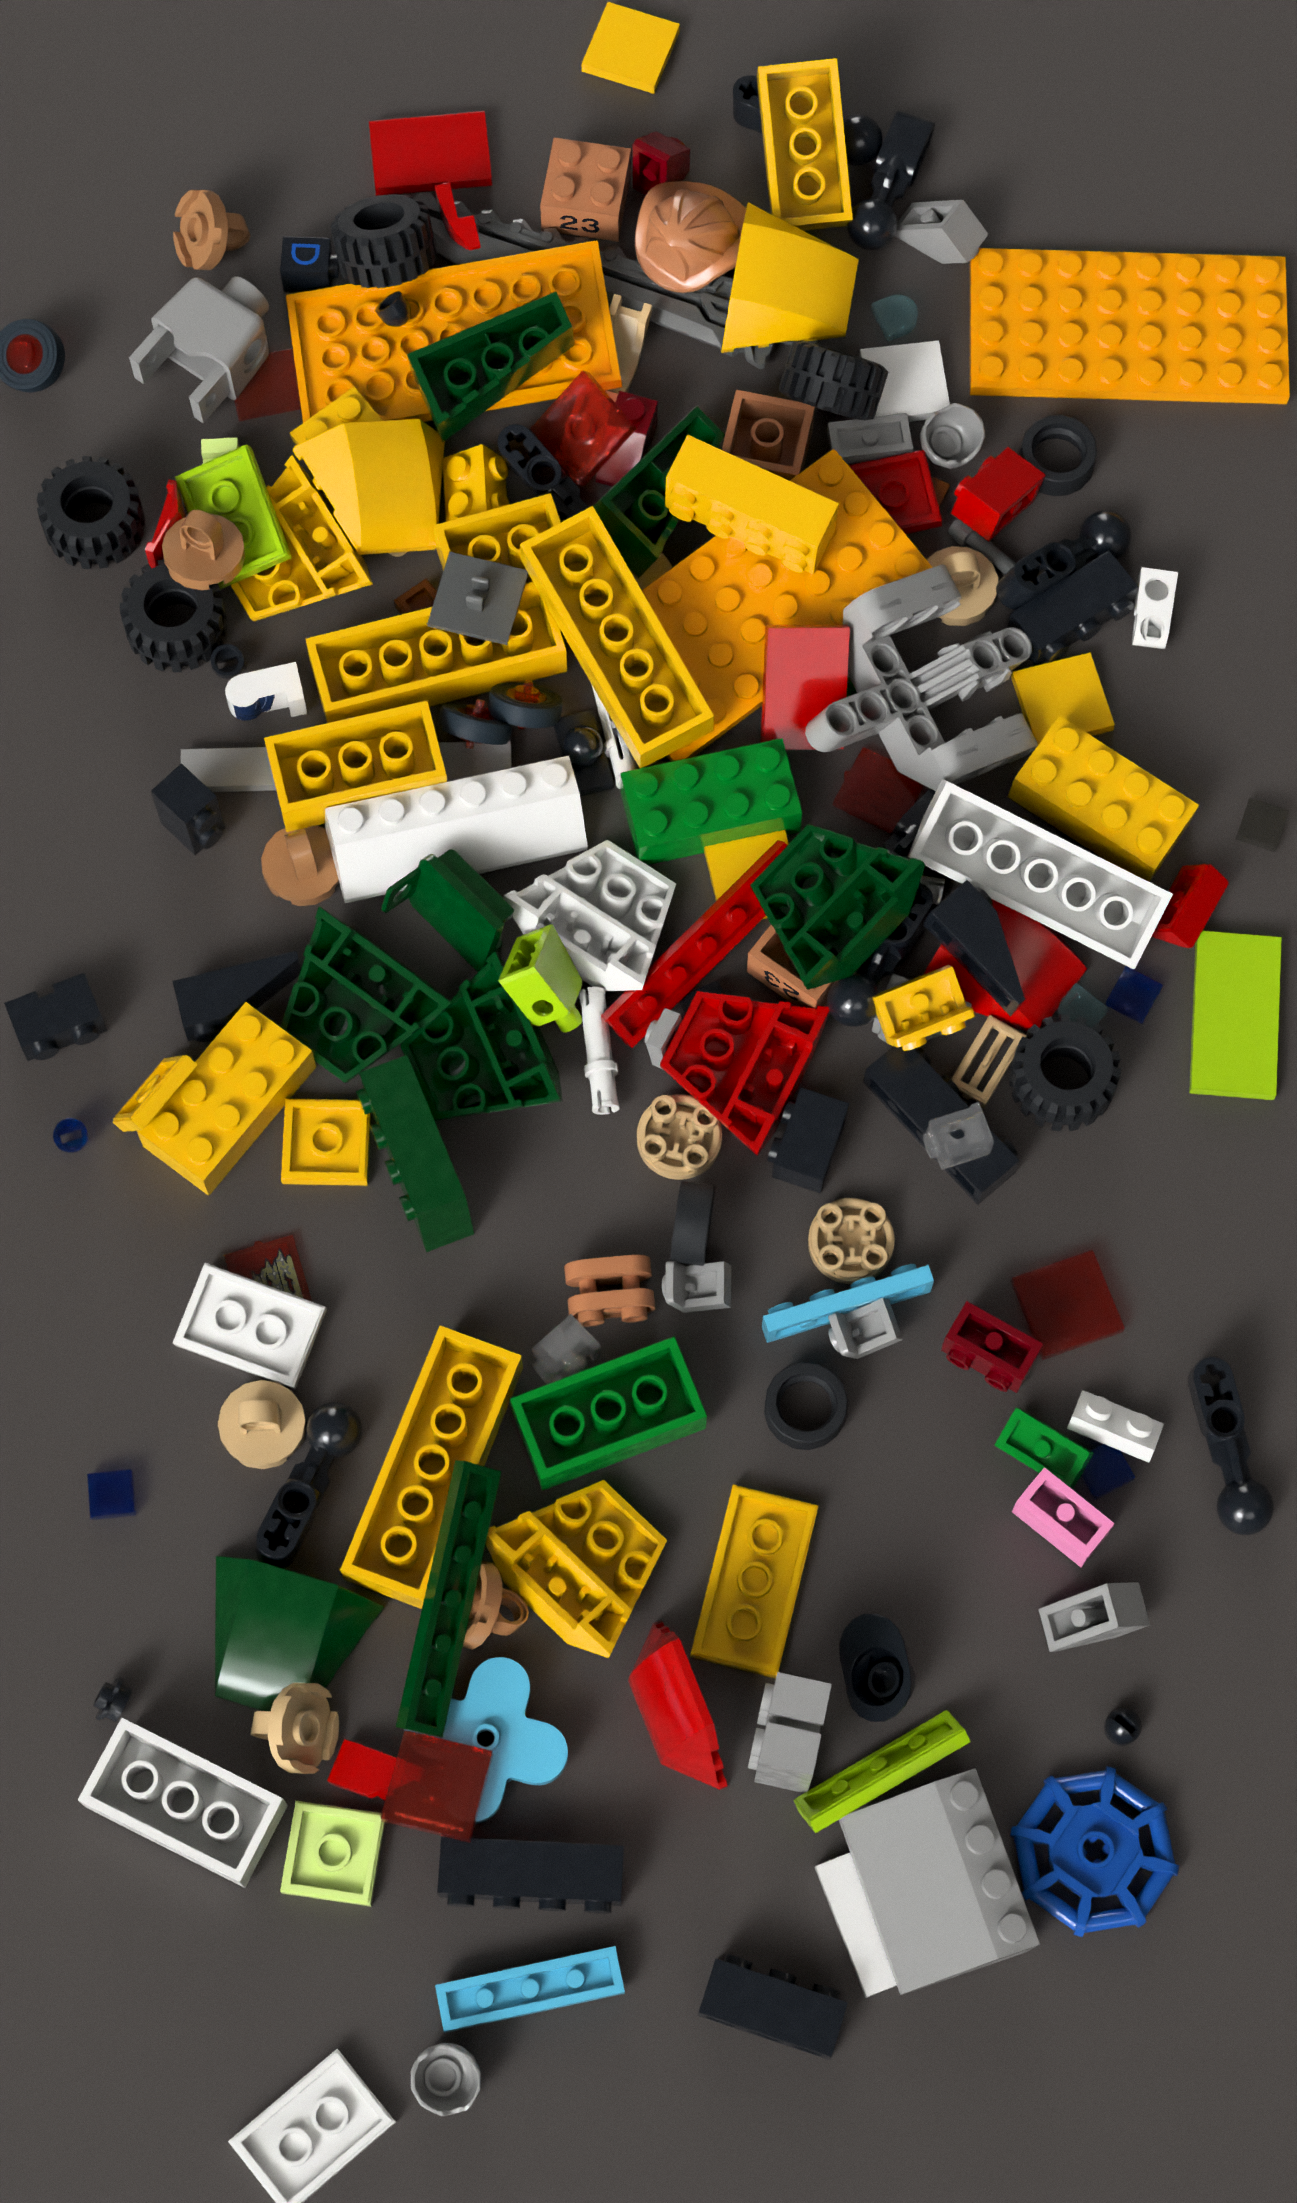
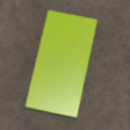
M1213 931L1201 932L1195 943L1189 1093L1264 1100L1275 1099L1277 1094L1282 937Z

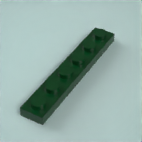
M455 1460L395 1726L397 1728L443 1738L502 1471L467 1461Z

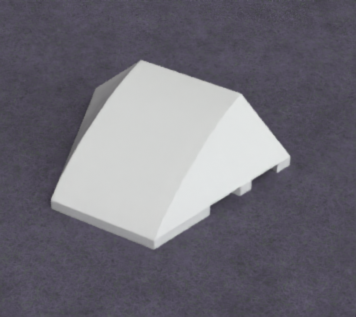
M606 840L567 861L564 868L549 876L543 874L535 878L534 884L519 892L513 890L505 894L503 899L514 909L513 918L524 935L553 924L580 977L589 985L602 987L605 991L642 990L676 883L614 843Z

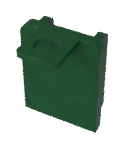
M453 849L448 850L439 857L429 854L421 859L418 868L387 889L381 908L384 913H387L409 898L412 907L477 972L487 964L485 960L492 953L498 952L501 949L503 942L500 936L505 925L504 923L511 919L514 913V909ZM407 885V887L403 890V892L400 893L397 897H395V895H396L404 886Z

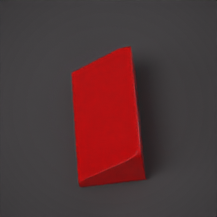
M1211 864L1182 866L1168 891L1173 895L1151 937L1184 948H1192L1226 890L1228 880Z

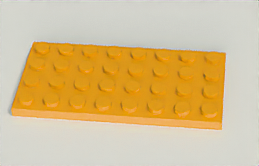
M598 240L430 269L412 281L386 288L361 287V285L345 284L286 295L303 423L352 387L359 391L383 421L421 419L423 422L432 421V417L412 375L407 354L554 292H557L572 325L575 345L486 411L621 388L622 382ZM397 291L403 294L411 308L409 320L406 324L399 327L387 325L375 312L376 307L382 300Z
M979 248L978 254L970 260V395L1287 404L1290 391L1286 257Z
M834 448L790 480L839 503L834 534L814 574L805 570L803 573L792 571L781 563V559L770 554L765 556L757 555L749 551L744 546V542L729 536L728 539L715 536L642 590L714 715L713 731L667 755L671 762L694 757L762 706L765 625L843 624V609L857 597L874 588L933 568Z

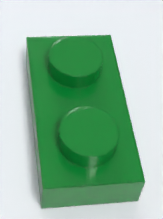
M1017 1407L994 1444L1038 1473L1045 1467L1072 1490L1094 1454Z

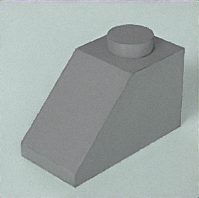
M964 200L911 203L897 222L895 237L941 264L968 263L978 254L979 246L988 236L987 231Z
M1139 1582L1106 1583L1039 1609L1050 1652L1117 1638L1150 1626Z

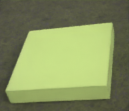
M296 1801L280 1892L282 1894L371 1907L386 1814Z

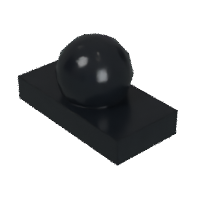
M593 710L561 717L559 722L553 727L562 757L569 756L580 797L613 789V778Z

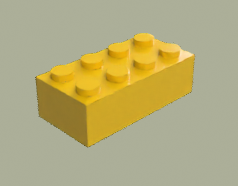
M837 58L759 66L757 69V84L770 214L803 231L847 226V223L852 221L853 218Z
M687 435L666 476L665 507L669 508L673 516L686 522H691L693 519L707 526L706 528L709 532L720 538L728 539L729 536L743 542L749 551L757 555L765 556L770 554L781 559V563L792 571L803 573L805 570L814 574L834 534L839 503L690 435Z
M428 701L264 738L286 832L325 824V808L447 782V775Z
M1060 715L1014 778L1007 796L1106 861L1148 882L1151 881L1180 839L1199 807V804Z
M247 1002L243 1004L195 1061L198 1064L153 1119L143 1130L137 1131L144 1148L208 1196L284 1107L285 1098L290 1099L316 1068L311 1049Z

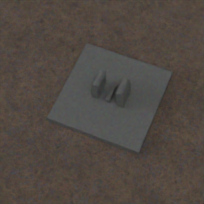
M449 551L427 623L428 627L508 645L529 575L527 570Z

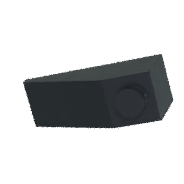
M966 880L930 912L923 925L1011 1017L1024 1002L1025 997L997 911L992 906L993 902L990 896L982 888L974 887Z
M297 951L172 981L188 1041H213L245 1002L257 1010L298 977L301 967Z

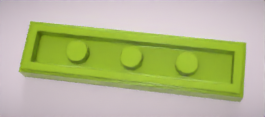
M945 1710L815 1786L808 1792L798 1796L793 1801L798 1812L812 1830L817 1833L971 1741L966 1730L948 1710Z

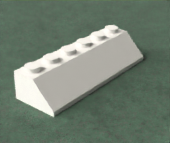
M569 756L325 808V829L345 903L385 895L390 886L418 868L421 859L429 854L439 857L450 849L455 850L478 874L588 849L580 792Z
M943 779L923 816L908 856L909 858L912 857L923 861L925 866L961 884L968 880L974 887L982 888L991 899L1132 969L1136 968L1173 895Z

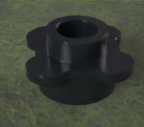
M123 1678L115 1679L113 1684L108 1682L103 1684L93 1704L94 1707L99 1709L96 1716L97 1720L100 1721L106 1717L116 1722L120 1717L132 1693V1689L122 1685Z

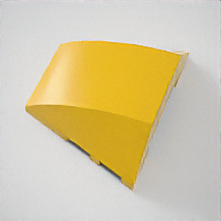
M748 202L742 227L721 353L734 352V348L757 345L758 348L769 347V344L786 341L803 340L808 342L845 337L859 259Z
M421 419L342 423L294 446L293 452L298 460L303 459L314 476L312 482L317 490H323L335 509L333 515L359 555L435 550L436 542L433 525L439 524L443 472L442 458H444L445 441L442 442L439 433Z
M293 455L284 464L287 468L272 487L269 485L266 487L292 558L231 585L250 619L253 621L373 584L365 560L357 553L336 520L331 505L321 491L317 490L312 479Z
M602 1480L556 1499L554 1504L531 1513L528 1511L520 1514L516 1520L504 1525L489 1527L486 1546L497 1569L500 1571L504 1583L513 1592L519 1594L525 1603L567 1644L609 1658L667 1539L605 1480Z

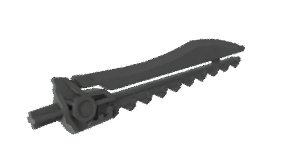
M430 192L418 193L419 195L413 198L423 201L429 210L437 254L455 265L590 242L587 237L575 238L572 242L565 241L556 228H547L541 233L533 232L524 219H515L511 223L505 224L501 222L493 210H483L480 214L474 215L468 211L462 201H454L458 218L474 215L481 248L469 251L450 238L441 218L437 201ZM619 246L607 247L606 250L600 251L609 307L614 294L622 296L621 306L641 312L644 303L651 304L652 313L649 322L722 350L733 284L732 278L720 276L702 289L690 293L672 292L653 282L642 270L638 259L635 261L628 259ZM816 340V341H808V342H811V343L818 344V340ZM786 341V342H779V343H783V344H786V345H790V346H791V345H792V342H795V341ZM776 343L769 344V347L758 348V345L734 348V352L724 354L735 357L739 353H743L748 363L758 369L765 368V361L770 357Z

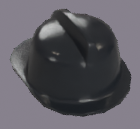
M877 1613L862 1614L850 1621L843 1630L839 1642L840 1662L846 1684V1692L852 1709L859 1717L870 1722H885L897 1716L906 1706L915 1689L916 1676L912 1665L908 1661L905 1643L899 1628L889 1618Z

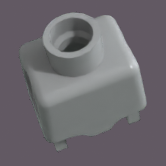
M233 277L222 290H219L202 278H192L151 318L154 330L129 357L135 379L145 384L167 358L171 359L203 380L189 396L194 418L204 423L226 397L232 400L238 398L269 355V346L262 319L269 311V304L266 298L254 285L241 277Z

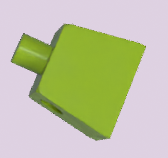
M553 924L517 937L498 981L532 1025L541 1026L555 1021L563 1033L574 1030L582 1023V1016L575 1007L577 997L583 985L582 978Z

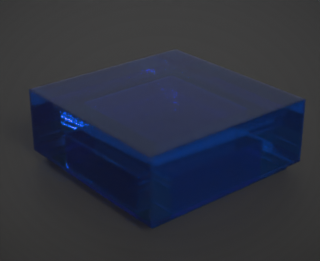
M1125 966L1105 1005L1143 1024L1163 985Z
M1105 1444L1091 1450L1094 1454L1081 1475L1095 1500L1135 1479V1475L1121 1451Z
M132 1469L87 1474L90 1518L92 1520L136 1516Z

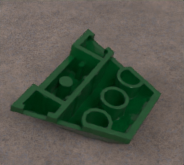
M807 824L750 886L771 925L778 934L786 953L798 971L804 986L809 990L851 976L909 915L925 863L912 857L909 860L891 854L888 849L881 847L875 849L857 843L853 838Z
M319 906L315 916L317 920L310 944L306 945L303 954L305 956L298 982L293 986L281 1028L311 1049L314 1060L344 1083H348L359 1075V1072L374 1064L452 1006L453 1003L430 983L367 937Z
M496 951L485 960L487 964L470 981L466 979L459 986L460 991L450 1000L453 1003L452 1006L400 1045L404 1056L408 1055L434 1121L563 1101L559 1071L539 1026L532 1025L498 981L505 964Z
M216 1556L215 1697L259 1711H271L273 1702L281 1690L292 1683H318L327 1688L337 1670L348 1655L355 1650L360 1643L359 1640L373 1621L377 1620L385 1607L336 1584L255 1560Z

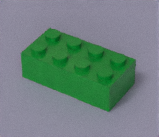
M783 738L620 773V793L637 859L647 865L704 853L705 846L785 830L786 835L799 833L801 830L802 809Z
M675 1336L510 1398L511 1412L542 1491L706 1429L707 1415Z

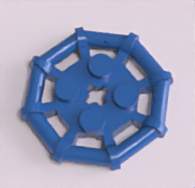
M1106 1766L1105 1770L1059 1778H1054L1051 1775L1044 1779L1043 1788L1018 1825L1012 1826L1010 1837L1014 1838L1024 1889L1021 1894L1025 1901L1030 1899L1072 1929L1073 1935L1083 1937L1084 1933L1136 1925L1139 1928L1147 1923L1145 1917L1171 1878L1178 1876L1180 1867L1175 1864L1165 1811L1168 1809L1163 1802H1156L1118 1775L1116 1768ZM1099 1790V1802L1091 1805L1073 1806L1068 1796L1069 1794ZM1113 1793L1141 1812V1814L1132 1820L1110 1804ZM1055 1803L1064 1813L1050 1834L1037 1829ZM1148 1824L1155 1857L1144 1856L1140 1848L1138 1829ZM1097 1839L1102 1840L1104 1843L1102 1851L1107 1855L1104 1861L1100 1859H1095L1093 1862L1088 1861L1085 1858L1087 1851L1083 1848L1084 1842L1088 1841L1093 1844ZM1033 1844L1047 1845L1048 1861L1052 1872L1041 1878ZM1141 1867L1153 1873L1135 1899L1127 1887ZM1058 1881L1080 1897L1077 1909H1074L1050 1892L1048 1888ZM1117 1895L1123 1907L1090 1913L1091 1899L1095 1898L1102 1899L1107 1896Z

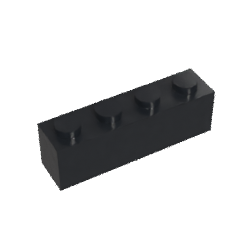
M893 1046L866 1068L863 1083L968 1196L979 1205L1016 1173L1020 1161L1017 1158V1150L1008 1139L1003 1136L998 1138L988 1127L989 1122L980 1109L974 1105L969 1107L959 1097L960 1091L957 1085L948 1076H940L930 1066L931 1060L921 1047L903 1051L902 1047L897 1048Z
M441 1837L437 1893L440 1898H447V1905L455 1907H474L475 1899L493 1900V1908L520 1909L521 1901L539 1902L538 1909L543 1911H566V1904H583L584 1912L609 1914L612 1912V1906H621L624 1846Z

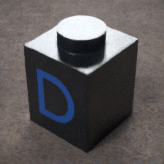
M283 236L280 274L284 292H305L331 287L332 278H339L337 255L332 253L330 238Z

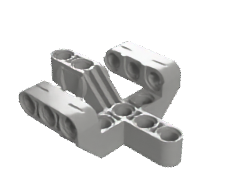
M939 565L874 588L857 597L843 609V624H847L850 627L848 676L857 694L833 702L810 720L806 726L805 734L807 740L817 751L825 753L879 734L897 771L934 791L937 790L942 779L956 785L1014 762L1030 754L1038 746L1022 713H1016L1006 719H1003L1002 716L997 717L983 728L975 731L972 728L966 729L954 739L945 743L929 710L956 695H959L961 701H965L979 688L984 687L986 692L1002 685L1009 680L1012 670L1030 657L1032 652L1030 639L1023 631L1014 627L1006 628L993 634L991 631L975 636L965 644L960 645L956 643L942 648L938 652V659L909 674L890 635L951 612L961 605L959 601L962 597L945 565Z

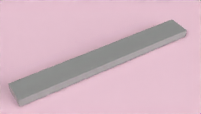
M508 741L505 745H491L478 742H438L447 775V782L512 768L511 741ZM266 747L181 749V763L212 792L276 791Z

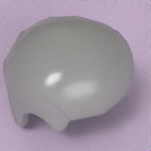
M952 403L941 410L933 412L925 420L920 433L922 450L925 451L926 456L935 465L949 469L961 467L970 462L979 453L986 437L984 423L974 409L959 403Z
M440 2043L428 2047L418 2055L410 2071L411 2090L418 2103L425 2109L440 2116L467 2111L472 2107L481 2092V2069L474 2055L460 2045Z

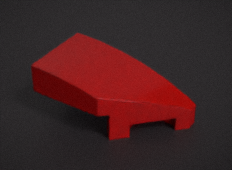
M450 182L435 185L438 208L450 238L469 251L481 248L474 215L461 218L457 216Z
M344 1739L327 1781L336 1787L371 1799L378 1796L383 1800H387L395 1795V1790L414 1780L420 1782L426 1779L428 1771L383 1752Z

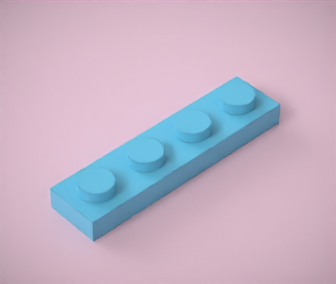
M916 1264L904 1265L891 1272L892 1276L877 1281L875 1277L862 1278L853 1282L850 1285L851 1289L835 1293L833 1289L820 1291L809 1297L810 1302L793 1306L792 1302L778 1304L768 1310V1315L763 1316L762 1330L766 1342L769 1343L830 1324L828 1315L835 1312L847 1314L881 1298L888 1299L890 1304H895L930 1293L934 1279L929 1265L917 1268Z
M616 1946L435 1985L444 2033L625 1994Z

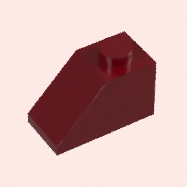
M656 131L639 137L634 141L633 189L646 195L652 187L660 183L683 181L690 171V148L686 147L679 139L667 137Z
M619 391L607 425L596 483L613 487L648 453L658 425V401Z

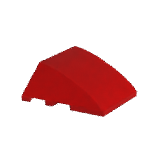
M991 899L993 902L992 906L997 911L1025 997L1018 1010L1010 1017L942 944L924 974L950 965L954 969L964 1000L972 1004L971 1008H973L975 1013L988 1017L991 1015L1011 1027L1028 1031L1034 1024L1040 1028L1043 1019L1050 1016L1053 1017L1085 974L1087 968L1058 931Z
M697 991L660 1062V1067L758 1156L776 1132L787 1101L793 1098L812 1060L830 1013L829 1008L825 1006H817V1008L792 1006L791 1002L779 1001L778 1004L751 1001L750 997Z
M662 1620L655 1622L650 1629L628 1682L660 1763L719 1790L728 1787L727 1780L722 1771L724 1768L718 1753L719 1744L715 1726L681 1640L673 1631L669 1630L667 1625L664 1626Z

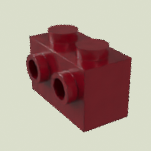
M966 1301L947 1333L941 1351L946 1353L947 1360L958 1368L969 1370L971 1367L985 1375L984 1380L992 1387L1003 1392H1007L1010 1389L1018 1393L1038 1358L1043 1343Z

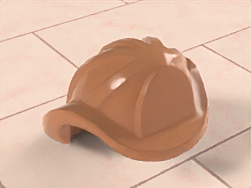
M677 181L660 183L652 187L642 202L635 230V250L642 270L657 285L672 292L690 293L702 289L713 280L736 267L746 208L730 194L708 184Z

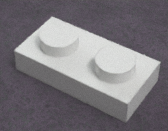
M1082 1390L1067 1429L1149 1463L1164 1424L1151 1419L1145 1414L1137 1413L1110 1402L1104 1397Z

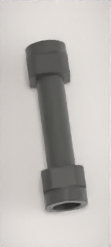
M958 518L950 526L948 533L954 537V541L962 547L968 544L974 550L982 553L1003 574H1006L1016 564L1015 561L992 542H988Z

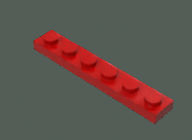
M777 840L649 967L642 990L625 991L601 1015L626 1045L633 1048L646 1035L650 1023L653 1020H659L665 1008L671 1010L766 916L750 885L788 846L785 842Z

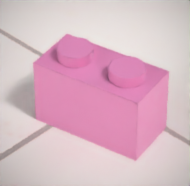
M1045 1467L1019 1497L1012 1510V1513L1080 1567L1094 1553L1115 1524Z

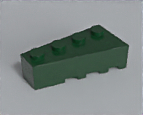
M554 292L407 354L415 382L440 438L444 442L572 348L575 343L572 325L557 292Z
M698 406L685 416L593 506L628 568L638 578L659 558L667 538L679 521L678 518L670 513L669 508L665 507L666 476L687 435L716 448L719 447L725 436Z
M408 1055L359 1072L363 1089L356 1091L365 1115L372 1113L376 1124L370 1126L375 1142L379 1150L386 1148L390 1160L384 1162L393 1186L400 1184L404 1196L399 1197L402 1209L408 1222L414 1220L426 1252L474 1235L466 1196Z

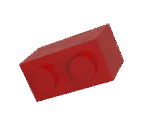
M1007 447L996 458L992 455L989 456L982 463L974 477L967 475L959 483L954 492V495L958 498L951 514L989 542L1034 502L1046 475L1011 448Z

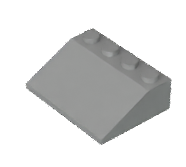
M976 1768L934 1781L852 1812L839 1819L900 1995L1026 1953L1040 1945Z

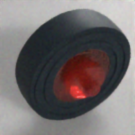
M20 319L2 329L0 332V378L4 383L18 391L32 393L47 389L58 379L64 367L65 350L61 338L53 328L38 320Z
M532 681L500 683L493 686L490 690L488 699L489 714L501 722L518 726V729L551 727L556 725L561 718L563 706L561 696L548 688L534 685Z
M481 699L476 700V705L443 704L437 726L441 730L467 741L465 747L473 749L475 743L507 744L513 725L490 715L491 711L484 708L485 701Z

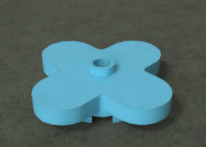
M505 1657L491 1658L481 1663L475 1669L465 1699L460 1701L451 1698L443 1738L404 1729L407 1741L416 1753L447 1764L441 1789L442 1800L448 1813L462 1823L479 1824L492 1818L499 1810L506 1785L511 1780L530 1785H545L556 1780L563 1773L567 1765L568 1747L562 1733L551 1724L525 1716L531 1692L530 1681L524 1668L512 1659ZM490 1731L495 1736L494 1742L490 1746L484 1747L477 1742L478 1735L481 1732Z

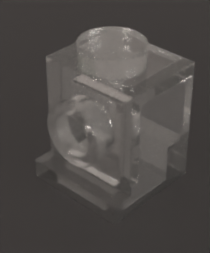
M979 1102L971 1104L969 1108L929 1120L927 1133L923 1134L927 1153L931 1159L937 1157L941 1170L989 1155L994 1143ZM959 1129L963 1130L965 1136L961 1139H955L949 1133Z
M570 1314L532 1348L533 1359L536 1361L532 1367L547 1384H550L553 1381L563 1379L565 1376L568 1377L581 1372L588 1363L585 1359L588 1355L594 1361L601 1356V1345Z

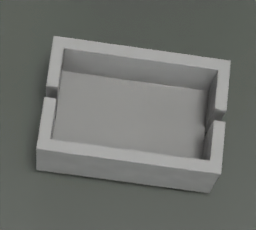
M777 1672L775 1685L765 1684L757 1724L766 1727L765 1729L756 1728L748 1764L749 1769L756 1770L754 1782L801 1793L808 1792L814 1774L821 1739L820 1728L824 1725L832 1684Z

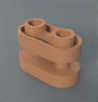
M624 1255L572 1261L564 1266L566 1285L579 1287L580 1294L574 1295L567 1300L569 1318L578 1320L579 1326H598L604 1323V1319L622 1317V1321L627 1323L640 1322L648 1319L647 1314L656 1309L654 1291L640 1288V1281L649 1279L652 1276L651 1262L648 1256ZM623 1285L622 1290L597 1292V1286Z

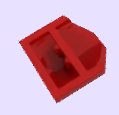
M168 479L166 485L168 494L152 542H147L145 548L147 560L151 568L159 566L157 560L164 559L162 544L166 532L175 522L186 517L177 481Z

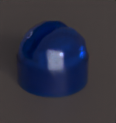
M74 1118L60 1121L53 1132L55 1144L66 1153L81 1151L86 1146L89 1138L85 1125ZM81 1130L83 1137L62 1143L61 1136Z

